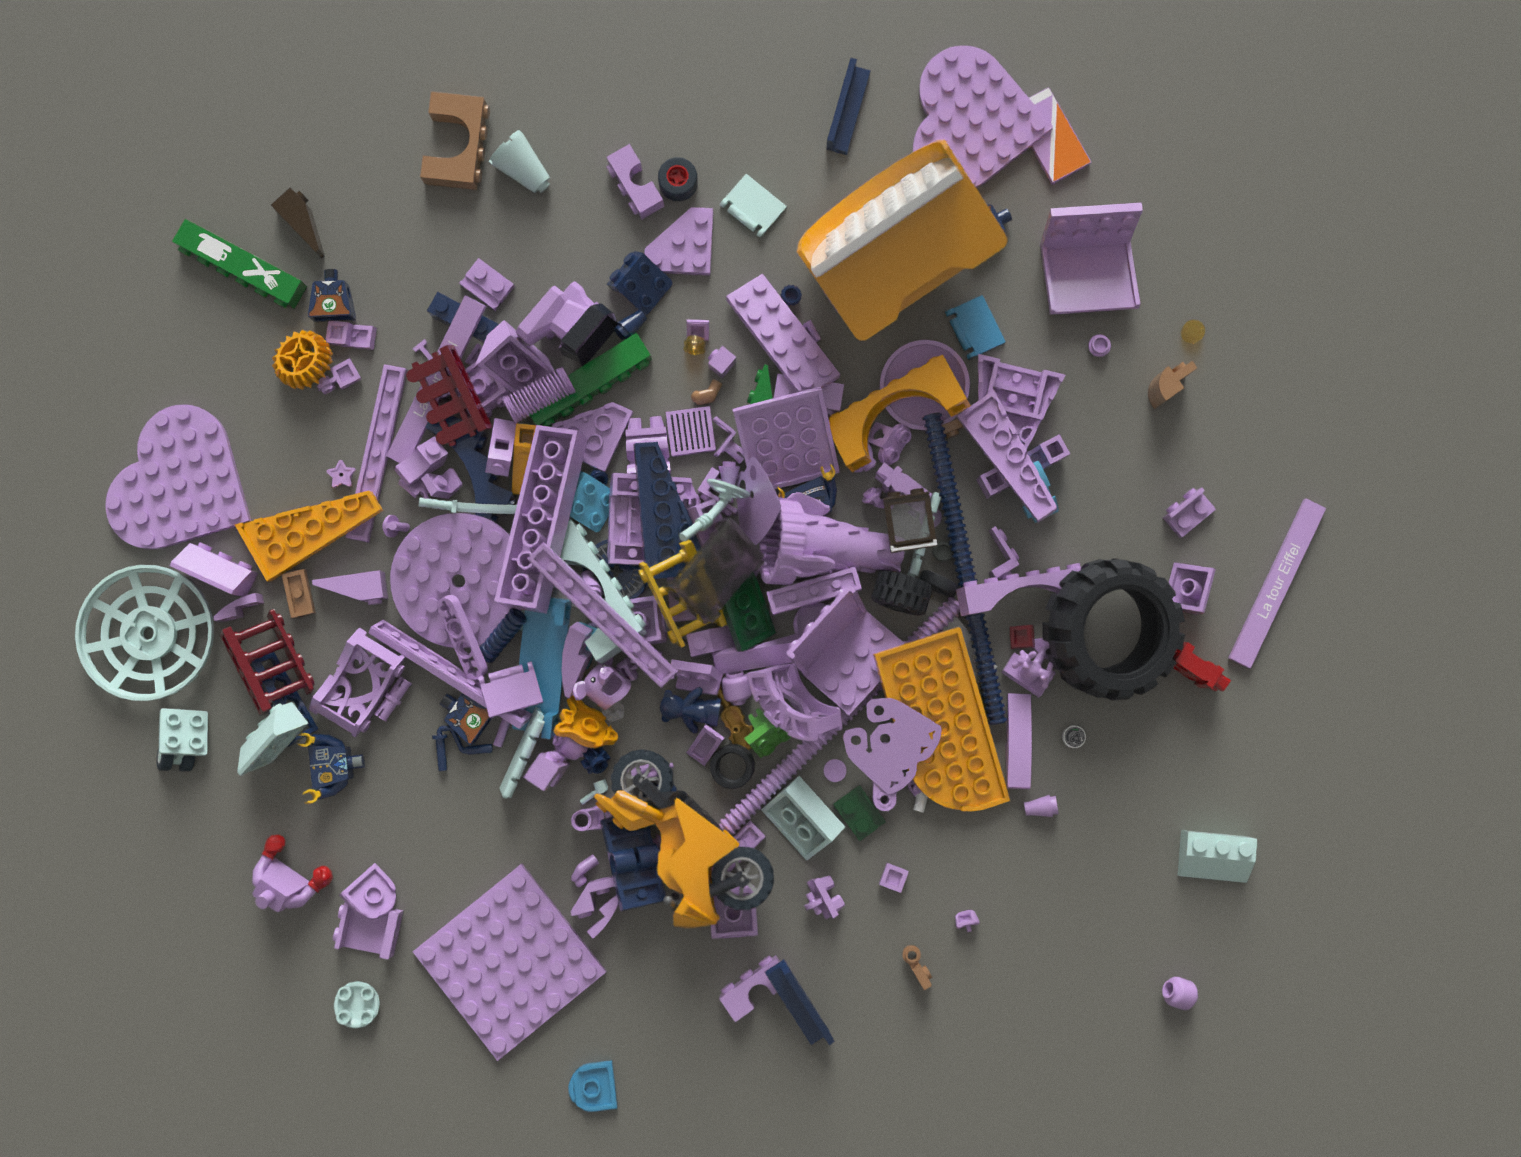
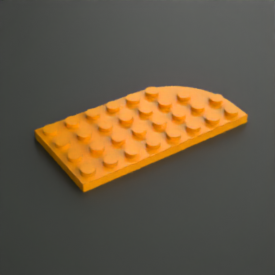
M961 627L949 629L874 653L873 657L885 698L898 700L941 726V737L936 749L928 759L917 763V771L912 779L921 792L944 807L961 811H979L1009 802V794ZM935 731L929 733L931 740L933 739V734L935 733ZM921 746L920 753L922 754L924 749H927L928 747Z

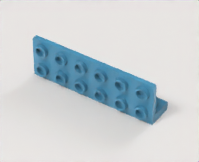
M550 598L547 614L525 610L524 615L527 621L523 625L519 665L522 664L524 673L529 672L527 663L532 661L543 703L523 709L533 714L535 707L541 709L544 715L542 721L545 722L541 731V738L551 739L555 736L554 728L559 720L563 685L562 654L569 631L572 604L570 600ZM529 721L520 729L512 725V728L525 731Z

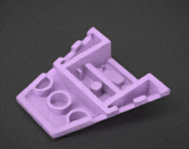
M978 354V401L994 390L1011 424L1017 431L1018 437L1027 450L1066 375L1048 370L1038 372L1001 363L998 358Z

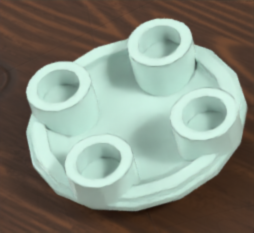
M360 981L351 982L341 987L337 992L334 1002L338 1023L355 1029L365 1027L373 1022L380 1007L379 996L375 989L369 984Z

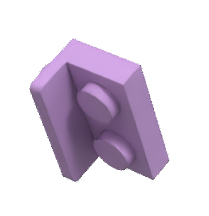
M1202 487L1197 490L1194 488L1190 489L1183 495L1185 500L1180 504L1175 502L1166 509L1168 514L1163 519L1179 538L1186 535L1216 510L1204 496L1203 492L1205 490Z
M672 659L671 665L677 670V689L693 691L695 688L701 687L704 694H718L723 674L714 666Z

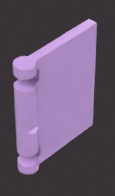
M532 661L527 663L529 672L524 673L521 664L488 674L491 683L485 684L484 677H478L489 718L543 703Z

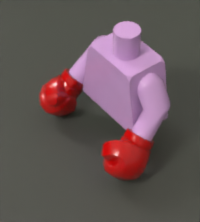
M271 835L266 840L264 851L261 853L262 856L253 869L252 884L255 886L252 894L256 898L255 903L261 909L270 907L276 912H281L286 908L302 907L315 893H318L333 880L332 871L327 866H320L313 871V878L308 881L274 858L277 853L284 849L286 840L284 836Z

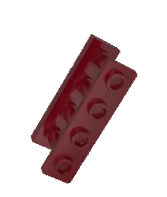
M274 609L268 612V620L239 633L237 631L233 632L230 626L222 629L220 633V638L259 716L269 713L270 705H272L273 701L302 688L306 695L311 694L314 690L313 686H315L313 677L310 673L307 674L303 667L305 666L303 657L300 653L297 654L293 647L295 643L291 634H287L283 628L285 623L279 613L276 614ZM273 628L278 638L277 641L249 653L247 651L243 652L240 646L243 640ZM283 648L288 661L260 673L253 672L250 666L252 661ZM292 668L294 669L299 679L298 681L271 693L263 692L260 686L262 681Z

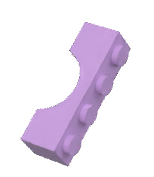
M1060 434L1027 452L1032 463L1039 461L1043 470L1070 455ZM996 468L976 479L986 499L1010 487Z
M556 751L540 753L524 778L545 791L549 786L555 787L571 763L566 761L567 758Z

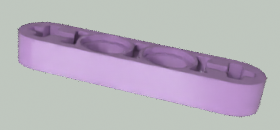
M447 595L441 598L437 603V609L463 670L469 679L477 680L479 676L486 675L488 667L462 605L454 595ZM455 622H458L461 625V632H458L455 629ZM463 643H467L470 646V653L464 650Z

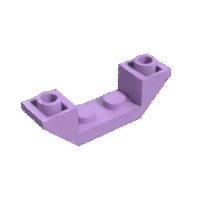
M613 876L590 881L571 910V916L578 915V918L591 916V911L596 909L593 892L596 891L597 895L610 892L609 888L615 886Z

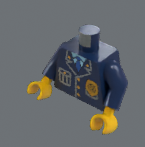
M308 733L298 734V736H305L306 742L297 745L302 747L308 746L312 789L303 792V794L310 793L312 800L305 802L306 804L315 802L317 798L321 800L337 795L348 785L349 779L354 778L353 769L365 767L364 755H352L351 747L345 746L344 742L329 734H313L312 736Z

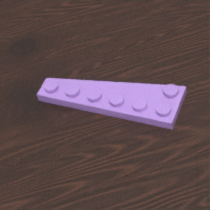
M994 390L957 415V419L1038 523L1057 510L1052 496L1039 476L1038 470L1034 463H1032L1024 444H1022L1018 437L1017 431L1011 424Z

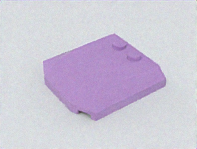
M612 473L607 547L608 564L639 565V563L644 562L636 474ZM672 477L686 509L701 503L699 495L694 490L691 478Z

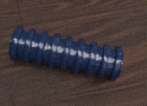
M511 608L489 637L486 638L485 642L482 643L480 650L487 663L495 661L507 644L510 643L511 639L514 638L515 634L518 633L519 629L526 623L527 618L522 611Z

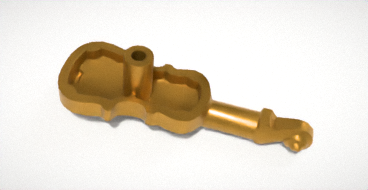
M720 685L717 697L721 698V704L724 708L720 716L721 720L725 723V727L731 731V736L728 739L732 741V744H739L749 750L751 746L744 738L754 731L753 725H748L745 722V715H743L739 706L732 705L731 702L724 699L722 686Z

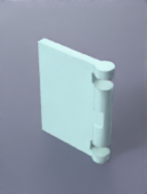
M747 174L720 203V206L724 208L730 202L732 205L727 211L752 232L760 226L762 229L757 233V236L760 238L787 208L786 205Z

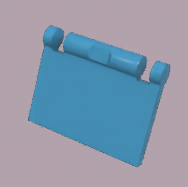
M983 295L945 312L947 317L954 313L956 315V318L949 322L963 350L966 351L972 348L974 351L966 355L968 360L1006 342Z

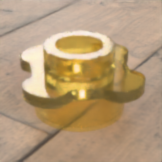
M692 335L688 336L687 340H684L685 346L683 350L692 355L705 353L704 347L706 343L702 337Z

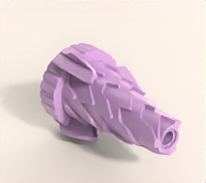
M800 492L792 493L787 498L779 497L782 505L780 512L769 532L759 542V569L761 578L766 584L790 586L795 581L796 576L828 575L855 567L857 572L875 573V570L900 572V564L904 558V551L891 554L888 534L869 532V528L856 527L849 523L824 517L823 515L830 510L829 505H825L821 501ZM895 536L896 542L905 541V539Z

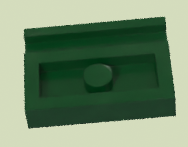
M860 785L833 803L859 841L886 823Z

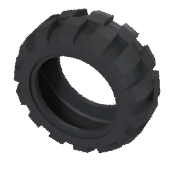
M1112 558L1111 560L1098 559L1084 563L1080 571L1072 570L1059 582L1062 589L1058 595L1051 594L1045 608L1051 612L1049 622H1042V638L1049 643L1050 648L1046 649V655L1049 661L1053 663V669L1060 671L1062 680L1074 689L1091 696L1115 701L1128 700L1133 697V693L1143 695L1158 685L1156 681L1158 676L1167 677L1177 663L1172 660L1176 649L1182 651L1185 634L1179 632V623L1185 622L1181 603L1173 602V598L1176 596L1175 590L1165 578L1158 577L1154 569L1141 563ZM1122 589L1132 597L1139 609L1141 616L1140 637L1135 648L1127 658L1116 665L1100 668L1090 657L1085 645L1084 628L1090 610L1099 599L1112 591Z

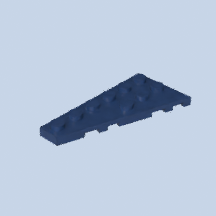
M658 442L633 444L644 563L649 568L679 554V551L682 550L679 543L683 542L679 535L693 525L685 505L677 492L676 484L672 480ZM695 534L688 540L693 542L707 574H714L707 562L703 547H701ZM683 561L653 577L654 579L683 577L689 574L688 571L691 569L688 562L684 563Z

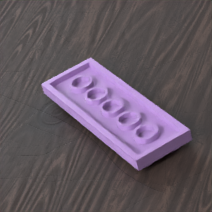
M763 274L726 296V301L796 392L817 387L823 389L840 378V373Z

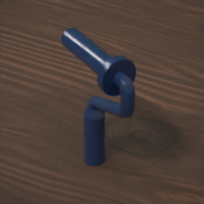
M449 725L440 726L437 729V734L432 735V739L436 740L438 771L447 770L445 738H448V734H442L443 731L451 732L461 753L468 755L493 753L492 744L472 745L464 748L457 733Z

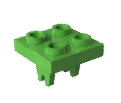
M756 709L757 717H754L752 714L748 716L754 731L744 739L757 755L762 758L763 756L770 755L777 745L788 741L791 736L787 735L788 732L782 728H776L765 717L764 712Z

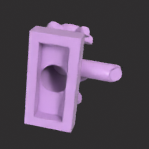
M1042 646L1038 654L1035 651L1027 654L1023 650L1020 651V656L1013 653L1001 672L1038 698L1042 696L1045 689L1048 688L1049 682L1056 674L1052 670V662L1048 663L1047 670L1041 667L1047 657L1046 649L1049 648L1048 646Z

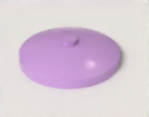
M918 340L905 344L890 356L881 373L880 390L888 386L890 381L902 378L911 369L919 368L925 365L932 357L942 354L951 367L967 399L970 391V378L964 361L952 348L937 341ZM923 397L903 398L886 407L890 415L899 423L917 430H927V428H924L926 423L922 420V417L927 414L942 413L940 418L944 421L943 424L951 422L960 414L958 413L951 417L939 403Z

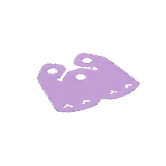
M893 698L872 699L867 703L868 719L875 723L894 718L895 722L878 725L871 734V753L866 751L868 744L867 733L864 729L854 728L846 730L843 739L850 760L887 794H893L904 788L914 778L917 771V763L928 759L932 755L941 737V726ZM880 705L884 708L882 715L874 713L876 706ZM935 731V733L933 734V739L931 740L929 733ZM882 734L890 736L889 743L884 744L880 741ZM857 735L861 738L859 745L851 743L853 736ZM921 746L928 747L927 749H924L922 754L920 753ZM909 768V771L906 772V776L904 777V773L902 770H906ZM891 781L898 782V784H894L892 788L890 787Z

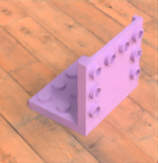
M1142 203L1050 209L1040 243L1050 315L1139 309L1140 298L1130 241L1143 211Z
M849 584L836 594L835 600L830 606L827 605L821 610L820 617L814 623L811 622L806 626L804 634L789 645L786 654L806 679L851 717L881 684L873 654L905 643L867 612L856 589Z

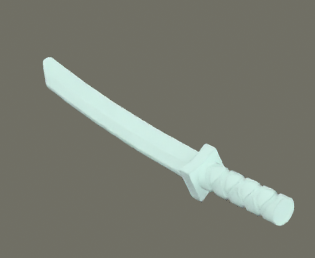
M419 498V507L450 510L451 513L459 511L515 514L517 505L461 503L457 502V500H452L451 502Z

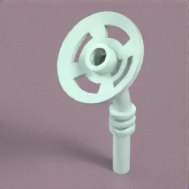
M708 479L707 483L709 486L720 493L718 496L720 500L708 513L700 516L692 526L679 535L680 539L685 542L699 531L706 530L728 505V502L732 501V498H749L751 494L727 482Z

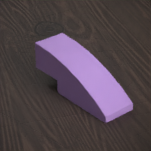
M579 622L570 626L562 654V682L565 696L568 698L573 695L574 684L582 680L592 657V653L585 649L587 646L585 641L590 638L593 629Z

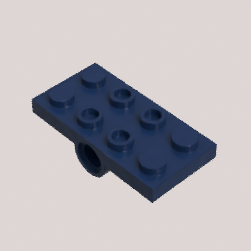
M614 817L601 819V829L621 912L664 902L666 893L663 881L657 872L660 851L657 844L653 843L650 827L629 831L625 827L620 829L612 821Z

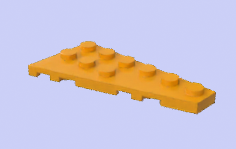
M369 490L345 496L341 499L321 502L318 505L306 506L278 513L274 516L254 519V521L234 525L266 581L271 582L376 516L383 509L373 492Z

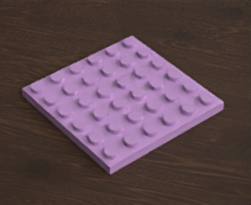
M520 864L413 951L497 1061L607 972L523 864Z

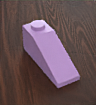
M380 570L312 580V585L368 602V605L381 604L383 599H388L385 572Z

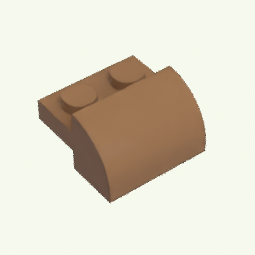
M1193 361L1187 365L1182 362L1172 370L1168 366L1151 381L1148 388V398L1154 409L1184 389L1180 381L1197 369Z

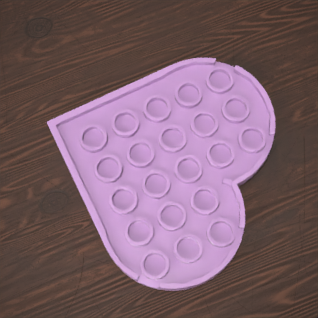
M955 46L945 49L929 61L922 73L919 97L922 108L928 117L920 124L915 134L913 152L936 140H946L976 188L985 184L1053 129L1052 124L992 55L980 48Z
M192 405L170 406L150 418L142 429L138 440L137 454L139 462L126 467L115 477L106 497V514L111 528L123 541L143 549L166 548L235 527L234 524L251 521L226 430L215 416L204 409Z

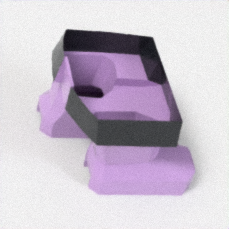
M574 281L564 292L556 286L551 287L521 322L515 333L529 346H532L544 337L550 340L557 336L561 339L559 350L562 355L584 366L612 335L614 328L617 326V321L612 311L602 303H593L586 296L583 287Z

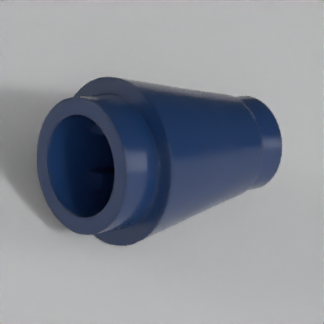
M637 310L617 322L614 331L624 341L637 333L647 318L642 311Z

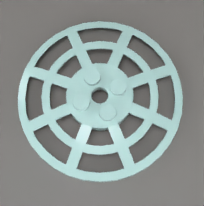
M156 565L126 567L115 571L100 581L85 598L78 614L75 630L77 653L87 674L105 691L117 697L134 701L162 699L177 693L189 685L204 668L210 656L214 639L213 616L202 592L184 575L172 569ZM138 573H160L169 575L174 580L169 590L157 586L142 587ZM129 577L133 589L119 596L111 605L98 599L112 584L122 578ZM183 583L198 597L205 613L193 616L187 603L178 596ZM145 593H157L166 597L161 607L158 608L148 606ZM134 596L136 597L139 608L134 609L128 615L118 610L124 602ZM174 601L182 608L187 619L175 622L168 613ZM94 607L105 613L101 626V641L87 644V622L90 612ZM115 618L122 622L120 637L109 639L111 620ZM207 622L208 641L202 659L191 653L196 640V625ZM147 627H151L154 631L153 637L149 640L144 637V630ZM189 628V640L186 649L176 644L177 631ZM123 646L126 652L131 655L124 665L116 658L112 648ZM103 650L108 661L119 671L111 683L97 671L89 653ZM170 651L180 657L174 665L163 670L162 657ZM139 660H151L152 674H142L132 670ZM186 661L196 667L193 673L183 682L165 691L164 677L176 672ZM127 677L137 680H154L156 693L136 694L124 691L119 687Z

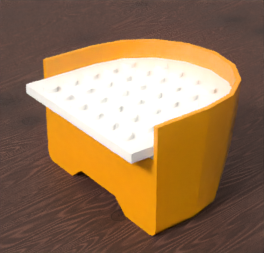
M936 140L895 162L836 204L803 234L798 242L797 253L853 335L858 340H867L896 321L899 312L965 268L973 269L1002 250L1007 244V237L947 141Z

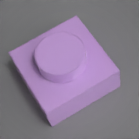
M886 863L879 885L901 893L909 871Z

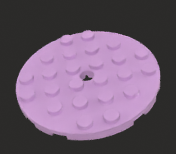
M470 513L442 514L415 527L398 547L390 573V585L394 603L409 627L430 642L454 648L437 609V603L441 598L447 595H454L462 605L478 645H482L511 609L494 601L510 535L493 521ZM457 574L462 575L465 578L464 586L457 587L454 584L453 577ZM455 622V629L458 632H461V625L458 622ZM463 643V648L470 647L467 643Z

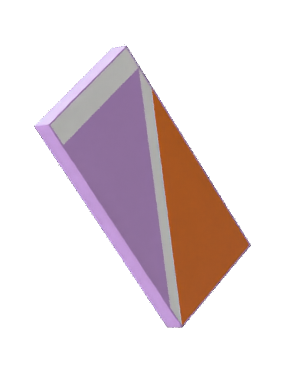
M1048 87L1029 97L1053 126L1051 131L1031 146L1051 185L1089 166L1091 160L1050 88Z

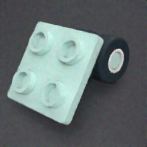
M165 708L160 710L159 748L156 758L158 770L169 771L173 764H178L179 771L189 772L194 767L195 756H205L207 754V711Z

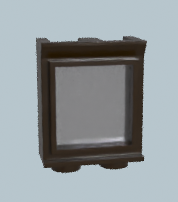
M924 488L910 490V494L901 495V491L887 493V498H883L891 554L937 547L929 491L924 492Z

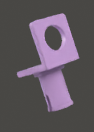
M714 417L712 421L729 434L714 453V456L717 457L721 452L725 451L740 464L744 460L742 448L733 442V436L736 434V431L718 417Z

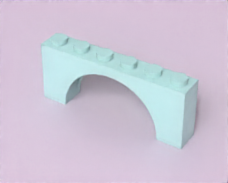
M572 520L568 521L560 558L567 565L581 566L592 571L602 584L605 601L643 637L647 634L644 626H646L645 621L640 614H634L632 601L627 595L623 597L620 592L622 589L621 584L615 577L613 579L610 577L608 572L611 569L604 559L599 560L596 555L599 551L592 541L588 543L585 535H587V532L580 523L578 525L575 524ZM599 628L585 641L596 661L601 664L622 651Z

